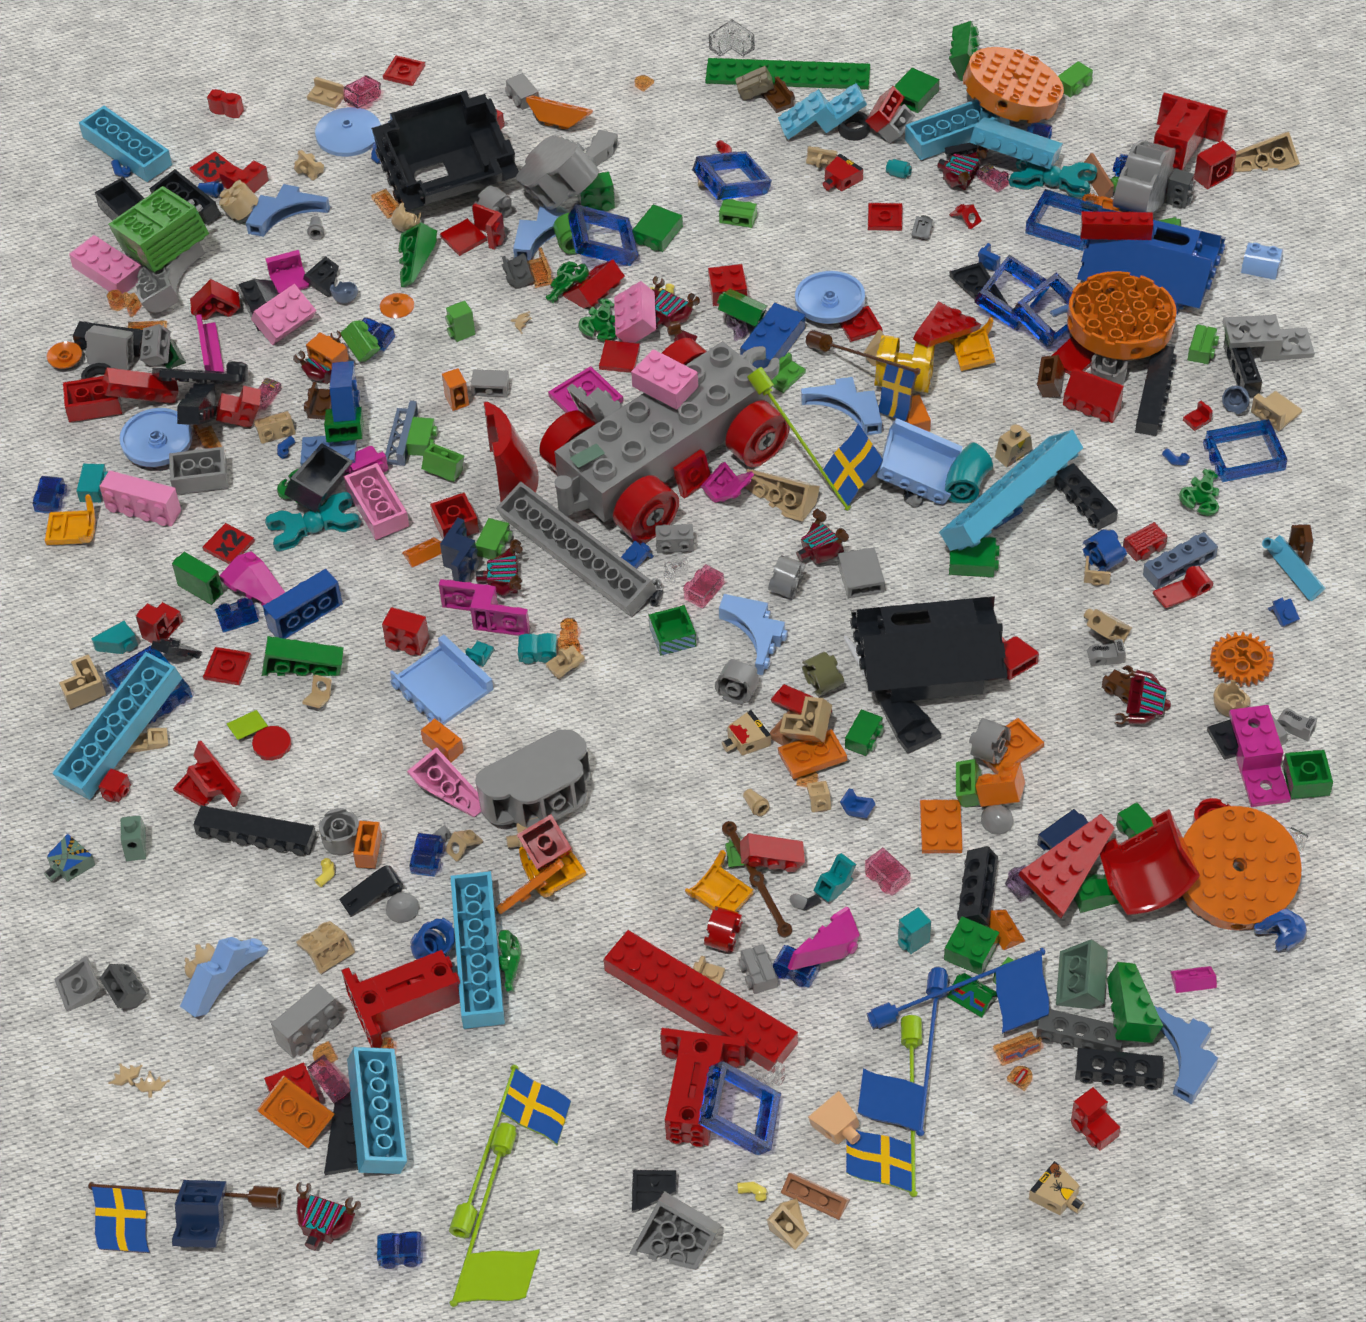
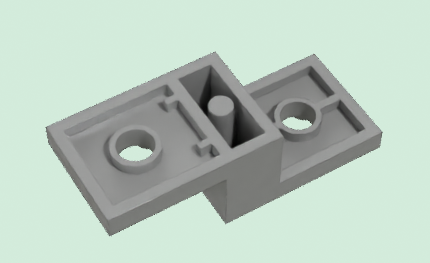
M1276 315L1223 317L1222 323L1229 348L1257 347L1261 361L1313 358L1315 355L1308 329H1280Z
M571 384L567 387L578 410L584 412L596 424L623 407L618 400L613 401L612 396L606 390L603 392L598 387L588 397L586 396L587 393L580 386L577 388Z

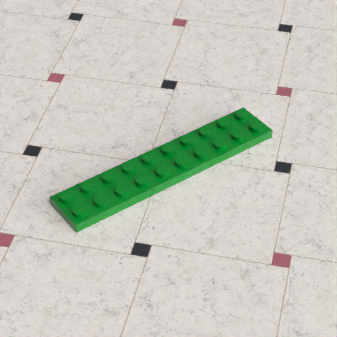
M708 58L705 84L737 85L736 78L766 66L772 76L773 85L775 84V77L778 76L786 83L787 87L847 89L857 83L861 90H869L870 64Z

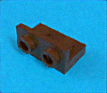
M778 76L775 77L774 88L761 95L773 110L779 113L794 107L795 95L787 88L784 81Z
M313 382L312 387L308 389V400L304 402V412L307 413V418L325 420L326 410L332 409L330 389H319L317 382Z
M1311 524L1292 525L1288 544L1296 551L1303 562L1309 565L1314 543Z
M1114 669L1109 676L1105 675L1103 677L1101 688L1106 693L1119 697L1127 704L1131 678L1123 679L1120 676L1121 672Z

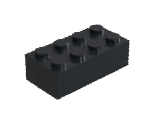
M124 177L95 192L98 207L112 221L145 199Z
M321 443L290 478L284 495L316 513L344 480V476L348 474L353 461Z

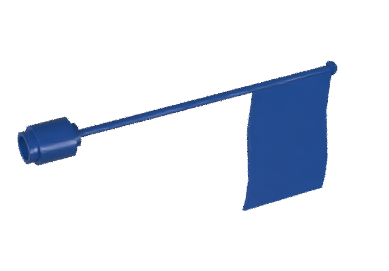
M1040 948L1039 951L898 1008H896L895 1004L891 1005L887 1002L870 1009L871 1012L866 1013L872 1029L876 1027L880 1029L897 1022L896 1017L899 1016V1011L996 973V992L1002 1014V1034L1049 1015V996L1042 965V955H1045L1046 951L1044 948Z
M934 967L928 973L927 995L948 987L949 976L944 968ZM947 992L932 998L934 1000L924 1086L905 1079L879 1075L863 1068L858 1114L871 1120L903 1126L916 1131L918 1136L924 1135L923 1124L938 999L945 997Z

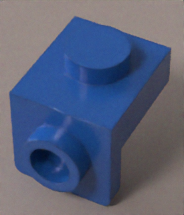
M987 243L978 252L979 262H982L986 269L997 272L1000 268L1001 257L992 253L991 244Z
M634 541L621 558L637 569L647 556L652 559L654 555L649 552L651 548L644 542L640 544Z
M1283 597L1272 602L1273 606L1268 608L1269 611H1274L1281 627L1300 619L1291 598L1285 601Z
M850 788L840 801L847 815L867 818L876 804L873 798L859 797Z

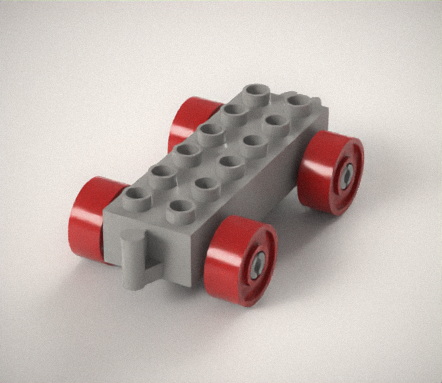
M691 338L679 339L669 345L662 354L697 371L698 388L677 410L643 393L597 424L579 410L569 411L557 418L544 433L540 442L539 453L541 458L557 471V478L554 482L557 492L558 510L564 515L569 516L574 512L589 508L604 522L613 517L614 523L630 538L638 543H646L656 537V526L671 524L679 508L678 495L664 482L675 475L673 468L698 450L701 449L707 454L725 441L727 449L749 467L761 466L774 457L784 445L789 435L790 427L780 412L771 405L770 397L763 394L759 395L747 378L749 374L758 369L752 365L753 362L765 360V347H753L739 355L724 341L706 351ZM772 358L769 365L763 368L771 380L778 375L780 369L778 358ZM597 443L605 454L578 468L570 457Z

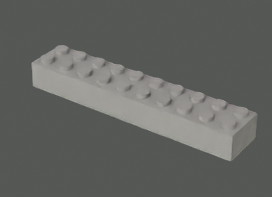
M522 482L496 507L500 516L630 617L655 593L656 588L652 580Z

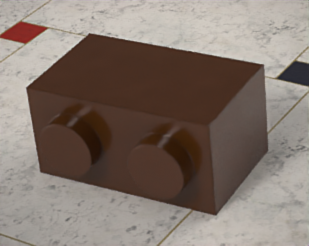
M1059 355L1041 357L1037 386L1044 398L1060 397L1064 366Z

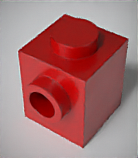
M110 768L99 785L101 795L106 801L112 802L113 800L119 803L122 797L127 796L131 785L128 774Z

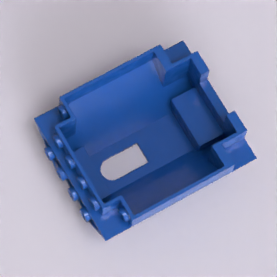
M1101 207L1098 209V212H1118ZM1153 220L1151 240L1087 239V246L1083 252L1082 266L1078 272L1077 279L1087 281L1088 277L1103 272H1130L1131 276L1140 278V275L1153 280L1154 284L1158 287H1164L1175 302L1176 315H1178L1179 309L1183 310L1184 305L1200 309L1206 290L1211 288V278H1214L1217 268L1215 266L1220 264L1221 256L1219 255L1224 253L1226 237ZM1157 234L1189 243L1186 245H1176L1155 240L1154 236Z

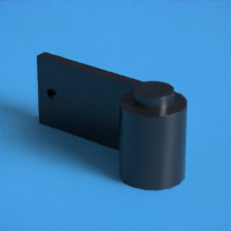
M386 865L379 868L339 900L350 917H352L381 895L385 894L390 897L402 892L404 885L392 866Z

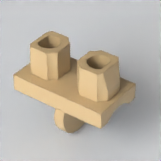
M809 146L807 148L806 164L816 165L817 168L827 167L837 157L838 152Z
M303 150L298 151L299 158L294 162V170L298 174L304 172L312 181L317 179V174L323 173L324 164L321 162L316 163L315 156L312 153L306 154Z
M572 645L566 650L560 649L558 651L559 655L548 661L546 667L557 679L565 676L566 672L578 667L585 660V657Z

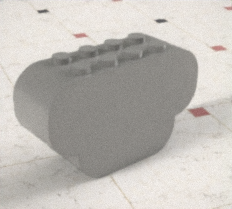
M552 135L540 142L529 153L525 160L526 164L518 172L516 180L537 204L551 210L560 206L568 198L574 197L586 189L597 177L599 169L595 166V160L583 152L585 149L579 143L576 144L569 139L565 140L562 136Z
M1145 140L1134 143L1117 182L1113 207L1119 208L1121 212H1154L1162 207L1167 197L1169 178L1174 170L1173 163L1176 150Z
M557 730L480 770L475 781L482 814L488 821L496 825H508L515 822L529 828L550 814L557 820L580 808L587 799L585 784L591 776L586 742L575 731Z

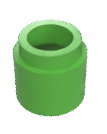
M566 213L559 216L553 224L559 247L567 254L582 252L586 248L588 234L582 217L576 213Z

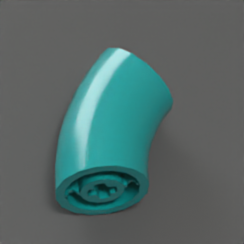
M975 442L969 443L956 457L948 471L945 491L951 493L948 499L951 502L966 504L974 501L979 496L983 479L993 469L992 458L979 444Z

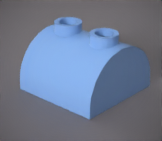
M1248 242L1241 273L1276 280L1283 249Z

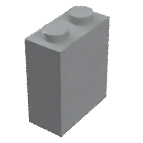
M93 325L86 332L85 341H87V349L85 355L87 357V364L105 363L112 368L128 370L133 366V332Z
M875 547L838 553V567L848 599L885 592V580Z

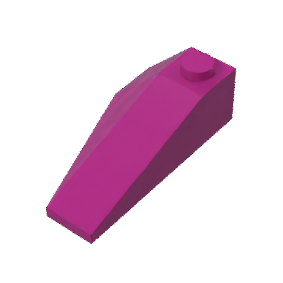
M252 551L236 556L220 574V580L235 592L240 590L246 593L245 597L261 601L262 606L285 593L265 563Z
M846 906L830 917L832 922L828 926L822 925L813 939L809 937L793 952L788 969L794 970L821 964L853 954L858 948L857 942L860 934L850 908Z

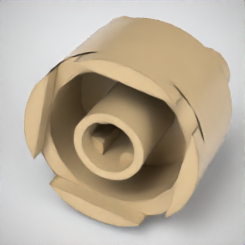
M238 180L229 190L225 189L221 192L219 206L233 221L235 219L239 221L253 211L251 207L253 204L257 205L258 197L245 183Z

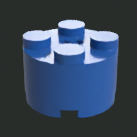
M1102 529L1083 541V544H1085V548H1083L1085 558L1089 556V564H1095L1099 568L1098 571H1108L1122 562L1124 557L1127 556V551L1121 546L1118 535L1114 530Z

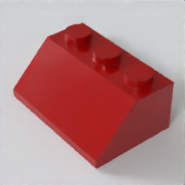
M612 259L596 265L589 271L584 281L575 283L562 296L582 308H591L599 303V298L607 296L611 288L620 285V280L625 275Z
M1073 368L1064 392L1063 406L1070 410L1080 411L1084 415L1099 418L1103 422L1113 423L1121 410L1124 385Z
M104 376L63 382L64 406L69 422L122 414L121 398L104 394L102 382Z

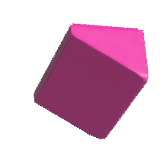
M1211 966L1170 971L1176 993L1217 988V976Z

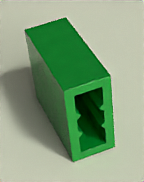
M911 68L894 86L904 96L900 106L905 104L911 111L919 113L939 92L940 79Z
M653 204L633 228V241L639 245L650 247L654 251L663 252L682 229L683 216Z
M732 289L720 294L717 304H719L718 310L755 327L762 320L768 305Z
M362 406L357 407L356 419L351 421L334 422L332 409L326 410L324 422L326 442L359 440L363 438L364 421Z
M983 537L980 539L981 542L974 547L967 546L960 551L958 549L951 550L949 575L994 578V571H998L999 560H995V556L999 557V545H996V538Z
M185 551L174 559L172 566L179 587L210 605L214 604L224 594L218 570Z

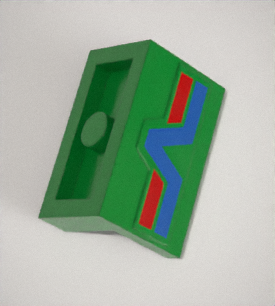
M966 973L957 975L953 985L972 977ZM978 980L951 990L947 995V998L981 1018L985 1015L990 1003L998 998L995 990Z

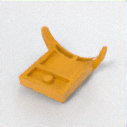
M989 317L988 322L979 330L948 340L954 347L961 371L995 363V357L988 338V334L993 326L992 317Z
M89 494L85 496L87 506L85 511L49 513L45 535L46 545L82 544L92 541L95 533L96 519L94 505Z
M520 847L521 864L527 878L531 880L540 872H538L532 860L528 859L525 848ZM573 852L560 859L564 866L546 880L547 884L540 890L535 888L541 896L547 898L553 895L554 892L586 876L585 869Z
M721 850L703 878L692 888H686L685 893L691 898L697 899L711 910H715V906L738 912L753 895L754 890L722 868L726 852Z

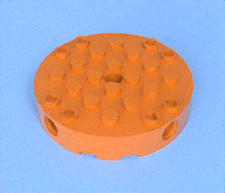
M1004 47L982 48L972 54L963 75V84L967 86L966 91L972 99L976 98L981 102L980 106L986 110L1016 122L1022 119L1027 120L1028 123H1039L1041 119H1050L1054 116L1064 93L1063 84L1057 74L1041 62L1038 57L1030 56L1020 49L1014 50Z
M1122 271L1095 274L1088 277L1087 281L1079 283L1072 291L1067 311L1068 329L1079 344L1098 355L1121 360L1145 358L1163 349L1172 337L1176 319L1175 302L1164 287H1158L1154 284L1153 280L1142 275L1139 278L1131 276L1130 272Z
M1243 806L1218 808L1197 819L1183 837L1200 877L1182 896L1187 902L1188 907L1197 916H1201L1209 921L1211 925L1228 930L1254 929L1256 923H1260L1265 918L1286 909L1294 898L1301 880L1300 854L1290 833L1270 815L1257 809ZM1236 865L1241 869V871L1235 870L1233 866Z

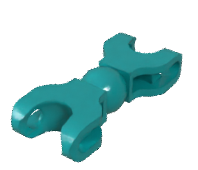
M1017 158L1016 167L1021 172H1013L1010 175L1009 184L1011 187L1029 190L1036 186L1043 187L1044 183L1050 187L1059 185V189L1066 190L1069 195L1083 198L1085 194H1090L1091 191L1090 184L1087 181L1094 180L1098 171L1096 166L1090 163L1078 162L1071 166H1063L1061 170L1055 165L1048 169Z
M348 492L334 494L328 498L325 505L319 508V512L315 513L311 510L306 512L303 517L301 513L292 514L284 510L268 515L265 519L267 528L271 531H284L273 540L275 550L280 552L294 548L303 537L308 536L307 532L317 533L323 527L325 531L333 529L338 532H347L359 528L361 519L356 513H342V511L350 508L353 498Z

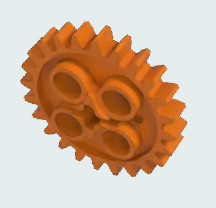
M1234 632L1233 636L1227 633L1226 639L1220 637L1219 642L1215 641V645L1212 647L1210 655L1211 666L1214 667L1213 672H1219L1218 678L1225 677L1224 682L1235 680V682H1239L1240 687H1242L1243 683L1250 687V682L1257 685L1258 680L1263 682L1265 677H1269L1274 658H1272L1273 652H1270V646H1265V640L1259 642V636L1252 638V633L1248 636H1245L1244 632L1241 633V636H1238L1236 632Z

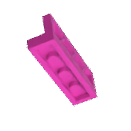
M196 315L204 368L206 371H224L216 323L203 324L201 315Z

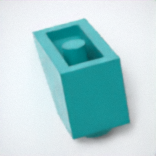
M125 621L91 638L94 649L98 652L123 654L132 651L138 646L136 635Z

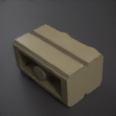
M766 66L736 78L737 90L744 101L774 88L772 76Z

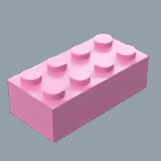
M95 235L69 253L74 269L119 298L138 283L137 276L142 268L141 265Z
M378 463L344 476L346 491L351 494L353 503L375 540L409 527L407 512Z
M110 470L100 485L105 507L110 512H120L128 517L134 516L141 518L143 521L157 522L161 526H172L181 512L176 488Z

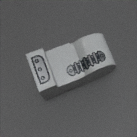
M1122 639L1114 640L1112 644H1095L1087 649L1091 666L1125 663L1126 652Z
M1284 709L1277 721L1288 733L1309 741L1315 731L1317 718L1313 716L1306 718L1291 709Z

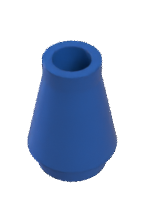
M219 181L198 184L200 190L215 198L220 196L224 190L223 184Z

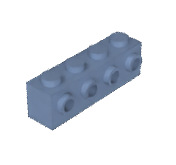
M1205 532L1195 535L1183 544H1178L1172 550L1163 552L1159 557L1147 561L1144 564L1143 576L1157 590L1185 575L1187 569L1191 566H1201L1216 558L1218 546Z

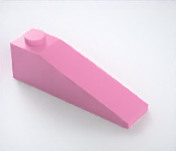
M437 747L407 771L421 788L466 814L476 817L481 812L478 792Z

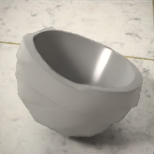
M1002 805L988 806L981 814L982 826L992 834L1008 832L1014 822L1011 811Z
M404 892L393 895L386 905L387 916L390 920L397 923L412 920L419 910L417 899L413 895Z

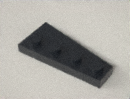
M982 262L949 271V277L994 318L1010 313V306Z
M350 1091L337 1093L335 1096L333 1109L335 1115L332 1117L324 1169L325 1176L358 1170Z

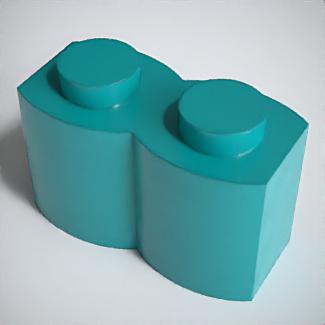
M557 634L519 635V662L525 664L538 661L547 663L557 656Z

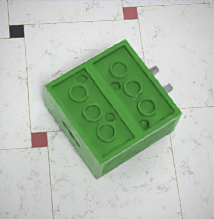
M163 186L108 224L122 251L153 272L161 270L164 265L175 260L178 255L189 250L191 246L202 241L209 234L198 213L203 209L202 205L199 204L195 207V202L192 199L186 201Z

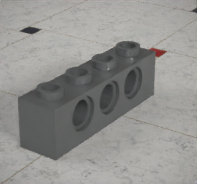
M1049 1009L1048 1016L1039 1019L1036 1038L1042 1042H1055L1066 1048L1076 1047L1120 1052L1123 1040H1116L1115 1033L1117 1029L1113 1023Z

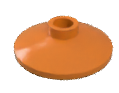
M404 293L390 294L383 298L380 303V311L389 318L405 317L414 309L413 299Z
M68 341L55 344L47 352L48 363L59 369L76 365L82 357L80 346Z

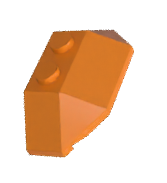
M533 95L526 97V102L539 121H543L545 125L549 126L559 125L561 129H569L593 113L592 109Z

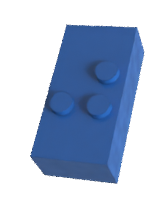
M774 302L740 347V355L753 347H765L766 358L765 360L753 362L752 365L755 368H766L772 358L780 359L784 357L805 329V314Z
M354 361L332 363L330 396L334 422L355 420L356 409L360 407V392L357 388Z
M325 568L263 605L268 629L275 637L286 639L343 605L339 583Z

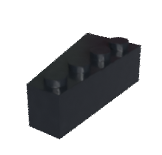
M194 383L193 388L189 390L190 394H186L185 399H182L177 406V424L200 425L215 420L217 415L215 384Z

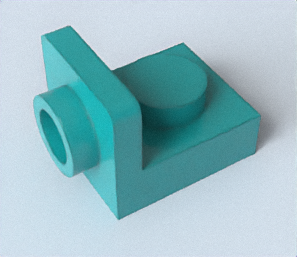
M477 640L472 649L467 648L465 653L476 665L484 667L494 652V647Z

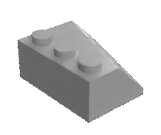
M664 1191L629 1254L637 1256L638 1252L648 1254V1259L657 1260V1257L669 1259L670 1264L696 1270L720 1229L721 1224Z

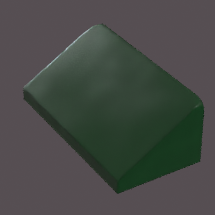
M170 338L168 363L164 365L166 368L172 369L185 364L186 361L175 341Z

